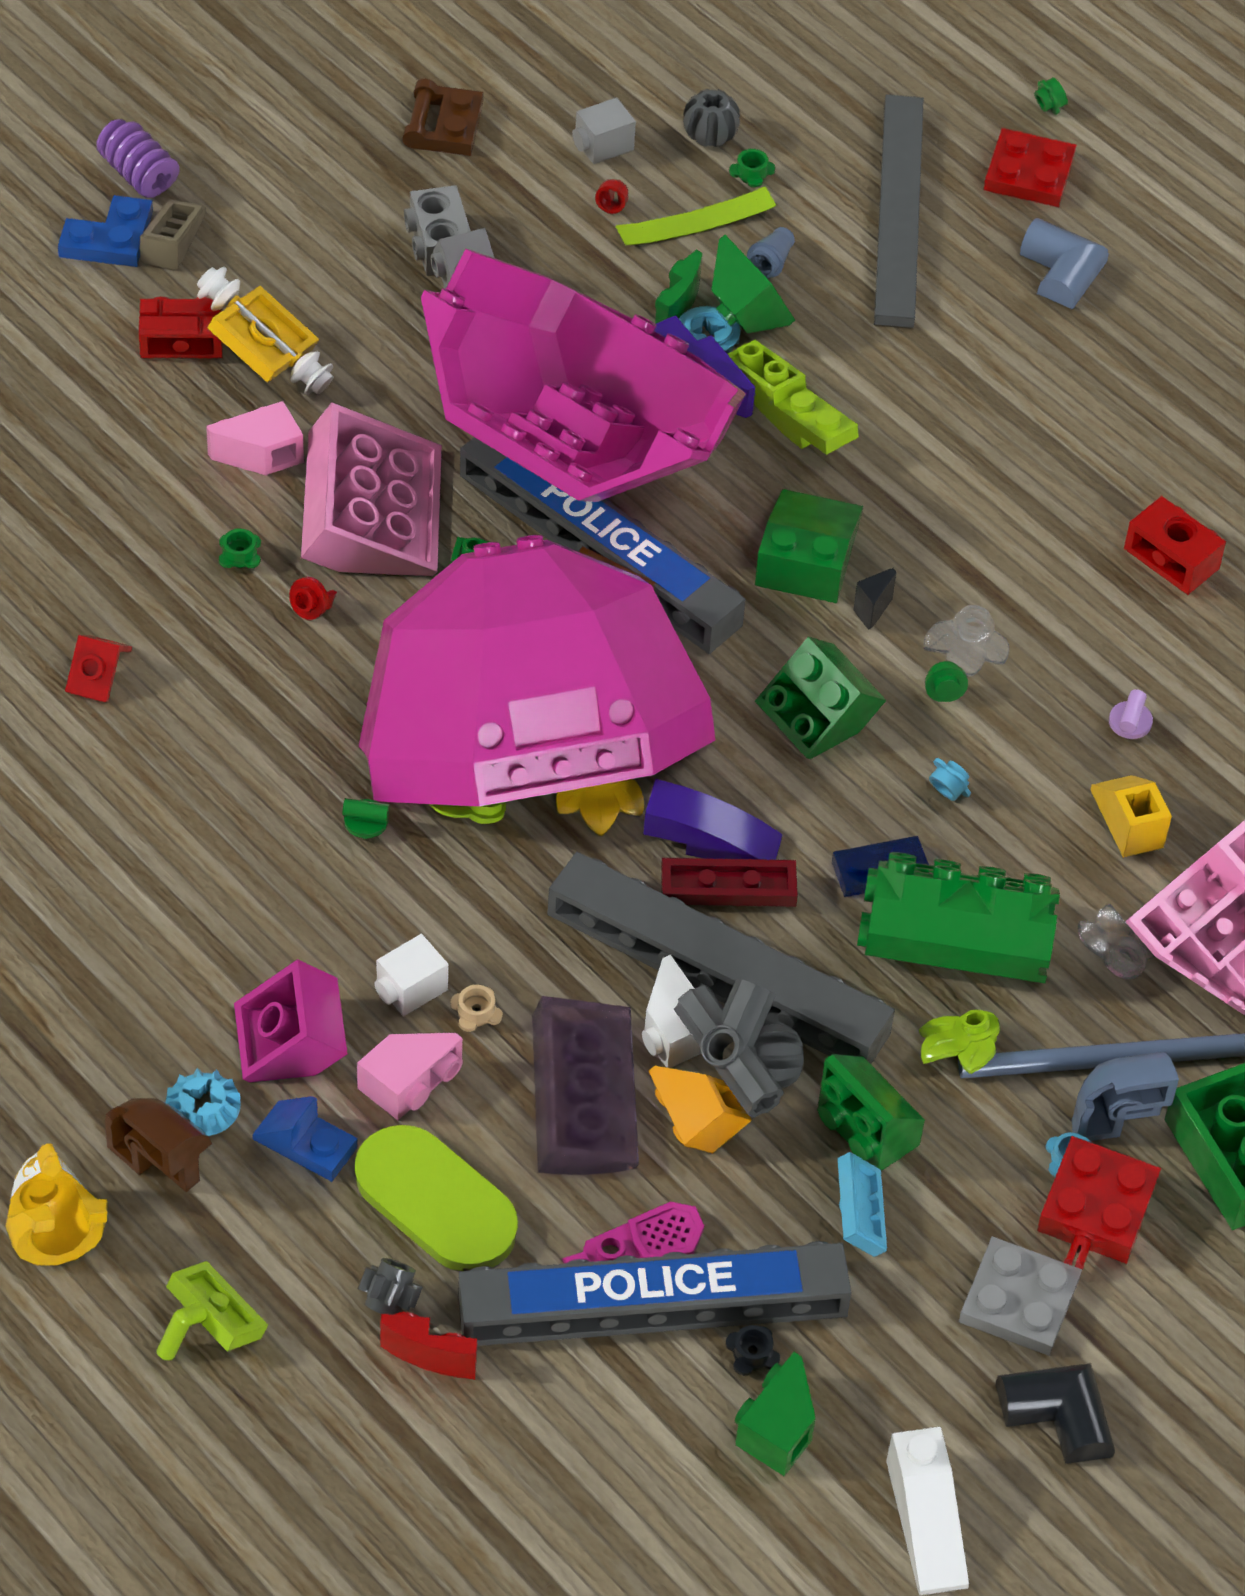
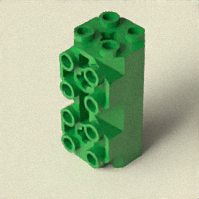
M890 852L889 860L879 861L878 869L869 868L864 901L872 902L871 913L862 912L857 946L866 947L865 955L1046 983V968L1049 969L1057 923V915H1054L1055 905H1059L1060 898L1059 889L1052 887L1051 877L1034 873H1024V879L1005 877L1006 870L989 866H980L978 875H968L961 873V863L935 859L934 866L916 863V856L899 852Z

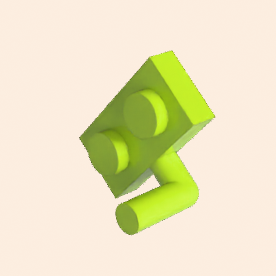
M205 1261L172 1273L166 1288L182 1303L184 1308L178 1309L173 1314L156 1352L164 1360H173L189 1326L201 1323L227 1352L262 1339L268 1324L211 1264Z

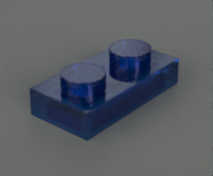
M913 836L834 851L832 865L844 897L865 894L869 868L878 869L879 861H888L890 852L916 856V863L929 865L919 837Z

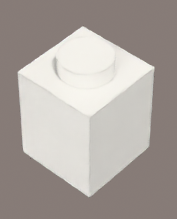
M421 933L377 959L375 989L384 1003L387 1005L392 1003L404 1017L448 990V963Z

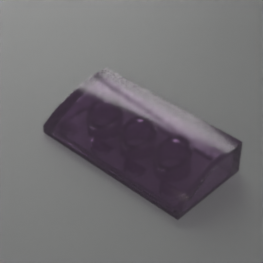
M542 996L532 1015L538 1173L591 1175L636 1169L639 1165L631 1007Z

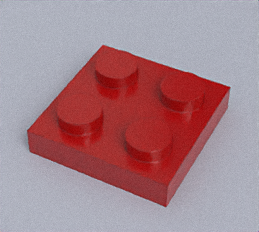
M1002 128L985 178L983 190L1059 208L1074 161L1077 145Z

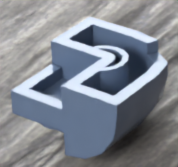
M1166 1052L1127 1056L1098 1064L1084 1080L1078 1093L1072 1117L1073 1133L1080 1134L1090 1141L1120 1137L1124 1120L1160 1115L1162 1107L1171 1106L1179 1078Z

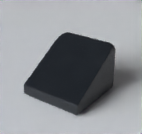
M894 568L857 582L853 610L867 629H871L876 624L893 599L897 573Z

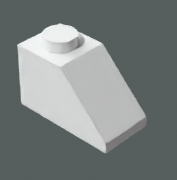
M671 955L662 958L646 1009L645 1030L642 1031L643 1042L652 1056L658 1055L666 1068H672L701 1054L700 1046L674 1011L678 1004V999L689 989H694V987Z

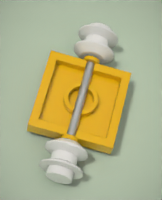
M212 267L206 271L197 283V286L200 288L197 297L202 299L209 296L213 300L211 305L212 311L225 309L213 317L207 327L215 336L267 383L291 366L293 368L291 370L290 382L295 383L302 380L306 384L304 391L306 396L313 391L319 395L328 387L334 378L330 374L333 364L330 363L322 366L317 362L320 353L318 351L311 352L319 341L317 336L260 285L241 298L238 296L240 280L235 279L229 282L225 278L226 267H221L218 270Z

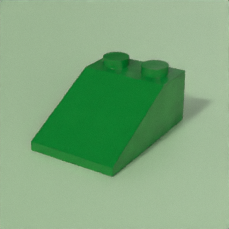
M782 489L768 519L759 548L755 586L837 603L862 516L863 506Z

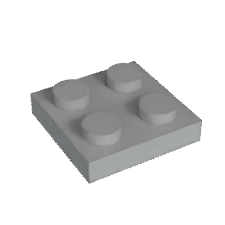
M992 1236L961 1310L959 1323L1050 1356L1078 1285L1082 1269Z

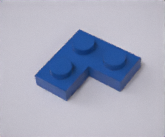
M113 195L105 223L66 218L58 243L59 257L138 267L140 260V236L150 224L153 214L152 200Z

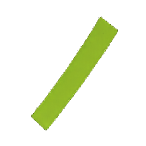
M762 187L742 196L691 212L640 223L616 225L615 227L625 245L652 243L699 233L745 219L775 207L776 203L768 189Z

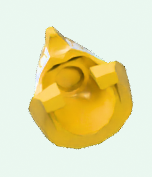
M44 1144L37 1153L24 1162L15 1176L5 1226L12 1247L21 1259L34 1265L57 1266L76 1260L96 1247L101 1240L105 1223L107 1222L108 1200L95 1198L57 1155L53 1144Z

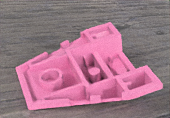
M1245 820L1125 921L1155 957L1243 1015H1245Z

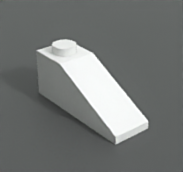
M941 1427L892 1433L886 1463L919 1596L968 1589L969 1580L954 1481Z

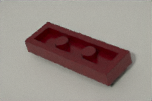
M662 858L661 893L668 897H675L686 905L796 907L798 898L796 860Z

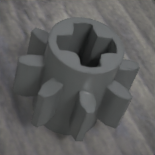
M382 1258L379 1267L372 1265L371 1268L366 1267L358 1287L359 1290L367 1292L365 1305L380 1314L392 1315L401 1312L402 1308L405 1310H409L410 1307L415 1308L423 1286L413 1283L416 1270L402 1262L389 1258Z

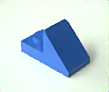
M313 1096L278 1101L252 1134L254 1141L331 1182L358 1148L357 1137L318 1117L317 1098Z

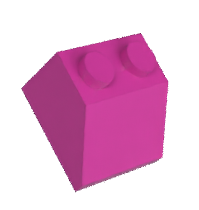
M297 959L234 1003L243 1080L249 1083L316 1076L348 1054L338 979Z

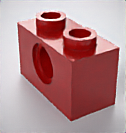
M1161 496L1129 522L1124 550L1189 595L1220 569L1226 541L1219 537L1215 531L1208 529L1188 515L1184 509Z

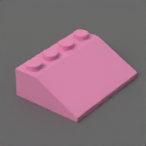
M331 402L308 432L301 558L337 572L433 577L438 570L442 445Z

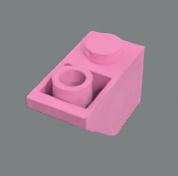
M284 401L260 407L254 411L223 419L206 426L208 455L211 460L263 475L304 463L303 433Z
M457 1033L389 1034L357 1062V1089L398 1121L408 1111L419 1109L428 1099L430 1092L442 1081L448 1082L457 1075L463 1063L462 1037Z

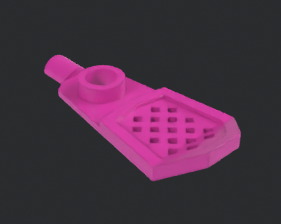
M670 1201L629 1219L626 1224L587 1240L583 1252L562 1258V1260L566 1264L576 1259L594 1262L614 1260L621 1256H635L637 1258L660 1257L670 1252L694 1254L704 1232V1224L696 1206ZM612 1245L617 1247L619 1251L615 1254H607L602 1248Z

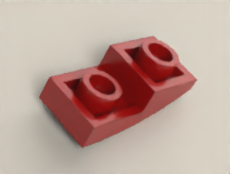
M399 1312L394 1315L381 1314L380 1347L419 1368L442 1375L475 1380L477 1338H466L458 1333H445L441 1336L430 1335V1317H419L410 1312Z

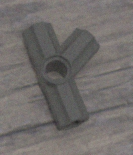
M736 978L723 1008L708 986L703 984L698 988L689 989L678 999V1004L674 1011L700 1046L703 1058L715 1067L750 1117L755 1118L760 1114L768 1113L780 1103L779 1100L784 1091L757 1055L754 1045L776 994L755 983ZM734 1042L733 1053L723 1060L724 1049Z

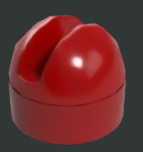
M608 179L600 185L596 192V204L606 213H619L628 201L629 190L621 180ZM614 191L617 192L618 201H614Z

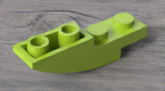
M757 340L746 343L728 353V356L755 386L754 405L785 437L800 449L812 444L827 455L859 438L857 423L807 389L804 373Z

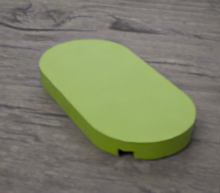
M396 1125L378 1130L362 1143L355 1158L356 1182L360 1194L370 1205L438 1263L451 1270L464 1271V1268L473 1269L482 1266L493 1268L509 1256L515 1245L518 1228L517 1214L513 1204L499 1189L437 1137L415 1126Z

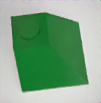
M724 234L718 242L711 290L720 302L715 308L729 326L737 322L747 334L790 326L795 319L772 283Z

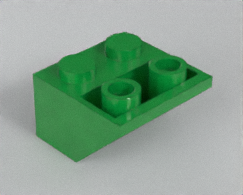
M809 636L755 700L756 704L807 759H812L860 733L887 701L835 644Z
M832 1054L825 1059L817 1111L822 1122L830 1130H836L848 1142L853 1154L883 1171L920 1145L925 1119L864 1057Z

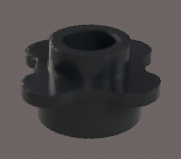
M749 1325L743 1327L738 1332L730 1333L726 1338V1348L732 1351L735 1358L733 1368L740 1375L747 1376L753 1370L764 1367L770 1370L776 1363H780V1354L773 1350L772 1332L767 1327ZM754 1348L757 1349V1353L751 1354L748 1350Z

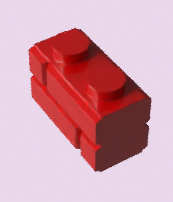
M159 296L153 299H140V357L222 358L223 342L207 327L213 317L222 312L223 309L212 311L211 305L213 300L208 297L202 299L198 297L194 299H169Z

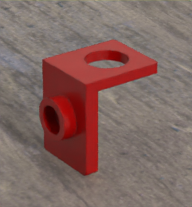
M78 635L65 692L108 702L120 652H131L132 646L96 636Z

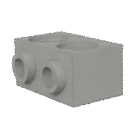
M457 185L410 191V208L404 209L406 230L408 233L414 232L412 247L415 260H422L426 276L434 275L430 255L434 253L433 249L439 239L470 232L471 230Z

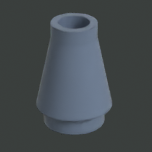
M779 227L748 249L747 258L767 279L781 273L790 248L795 242L793 233L787 228Z

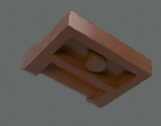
M430 79L418 80L413 92L416 99L410 124L404 129L403 143L413 149L471 156L483 107L484 92L437 86ZM430 104L441 106L435 132L426 131L425 129Z

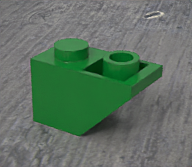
M796 1352L791 1354L783 1366L776 1363L770 1369L762 1384L764 1390L756 1400L748 1398L739 1409L734 1423L738 1425L735 1445L782 1476L788 1473L812 1442L816 1419L803 1358Z

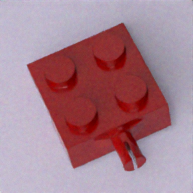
M1071 1136L1041 1212L1037 1231L1071 1243L1064 1263L1073 1265L1076 1254L1079 1253L1075 1267L1082 1270L1089 1250L1127 1264L1157 1184L1161 1168Z

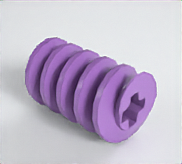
M122 119L112 120L99 134L96 143L97 151L125 178L129 185L133 186L138 194L145 198H154L171 187L176 181L179 174V164L170 157L166 150L162 149L157 141L153 140L148 132L144 131L139 123L134 121L126 122Z

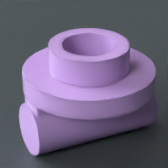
M1132 690L1127 701L1118 703L1112 708L1109 724L1111 729L1119 736L1127 739H1138L1147 735L1151 730L1153 717L1149 709L1144 706L1147 696L1143 691Z

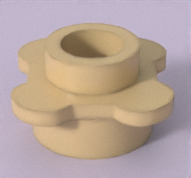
M471 985L451 998V1008L458 1012L460 1017L459 1027L464 1031L472 1032L477 1027L485 1024L497 1025L502 1020V1010L495 1006L494 991L489 987ZM472 1008H480L481 1010L474 1011Z

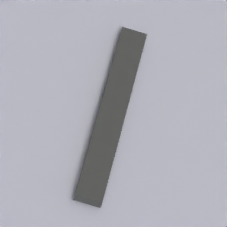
M885 94L874 325L914 328L923 97Z

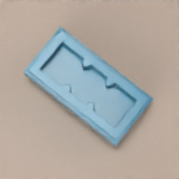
M849 1152L837 1158L840 1186L839 1208L842 1214L843 1240L875 1257L887 1251L881 1170Z

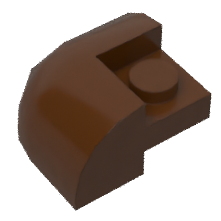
M132 1098L110 1110L105 1117L107 1148L139 1176L154 1164L185 1192L189 1191L200 1181L199 1155L212 1143L209 1136L178 1109L157 1098Z

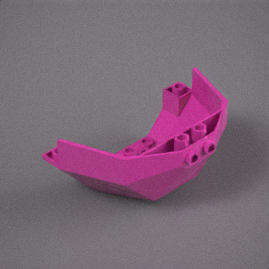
M466 248L447 287L442 288L441 292L424 290L421 296L445 419L578 501L598 502L707 461L723 440L746 395L745 392L701 358L687 351L689 343L669 333L665 338L654 330L657 325L652 321L637 314L631 318L547 276Z
M530 535L518 538L517 545L500 548L499 542L475 545L474 552L459 556L384 619L359 748L367 756L373 800L485 806L655 775L716 739L710 696L652 585L637 575L550 540H543L542 535Z

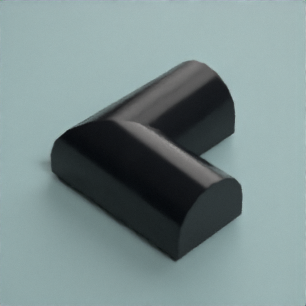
M1091 1363L997 1376L995 1386L1006 1427L1054 1421L1065 1464L1113 1458L1115 1452Z

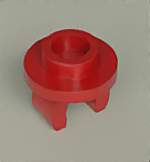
M303 577L292 584L289 598L291 606L298 616L303 619L313 620L322 616L326 610L332 608L337 592L335 590L326 591L323 584L313 577Z

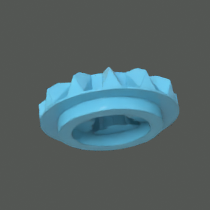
M695 307L681 315L679 320L697 341L707 337L705 334H701L703 326H705L706 331L714 335L713 338L727 354L732 351L735 344H739L740 326L737 322L729 326L717 312L716 307Z
M198 1068L194 1074L187 1077L179 1074L176 1084L167 1089L166 1103L178 1109L208 1136L218 1134L229 1128L239 1115L241 1107L240 1093L235 1088L233 1079H225L217 1069L212 1074L202 1073ZM209 1091L211 1103L205 1102L202 1108L199 1107L197 1113H195L194 1098L200 1099L204 1093Z

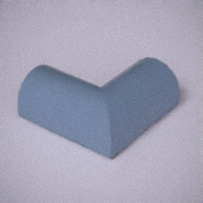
M1035 218L1028 227L1020 250L1021 256L1051 268L1041 281L1037 294L1070 309L1075 307L1107 263L1109 255L1108 249L1104 246L1039 218Z

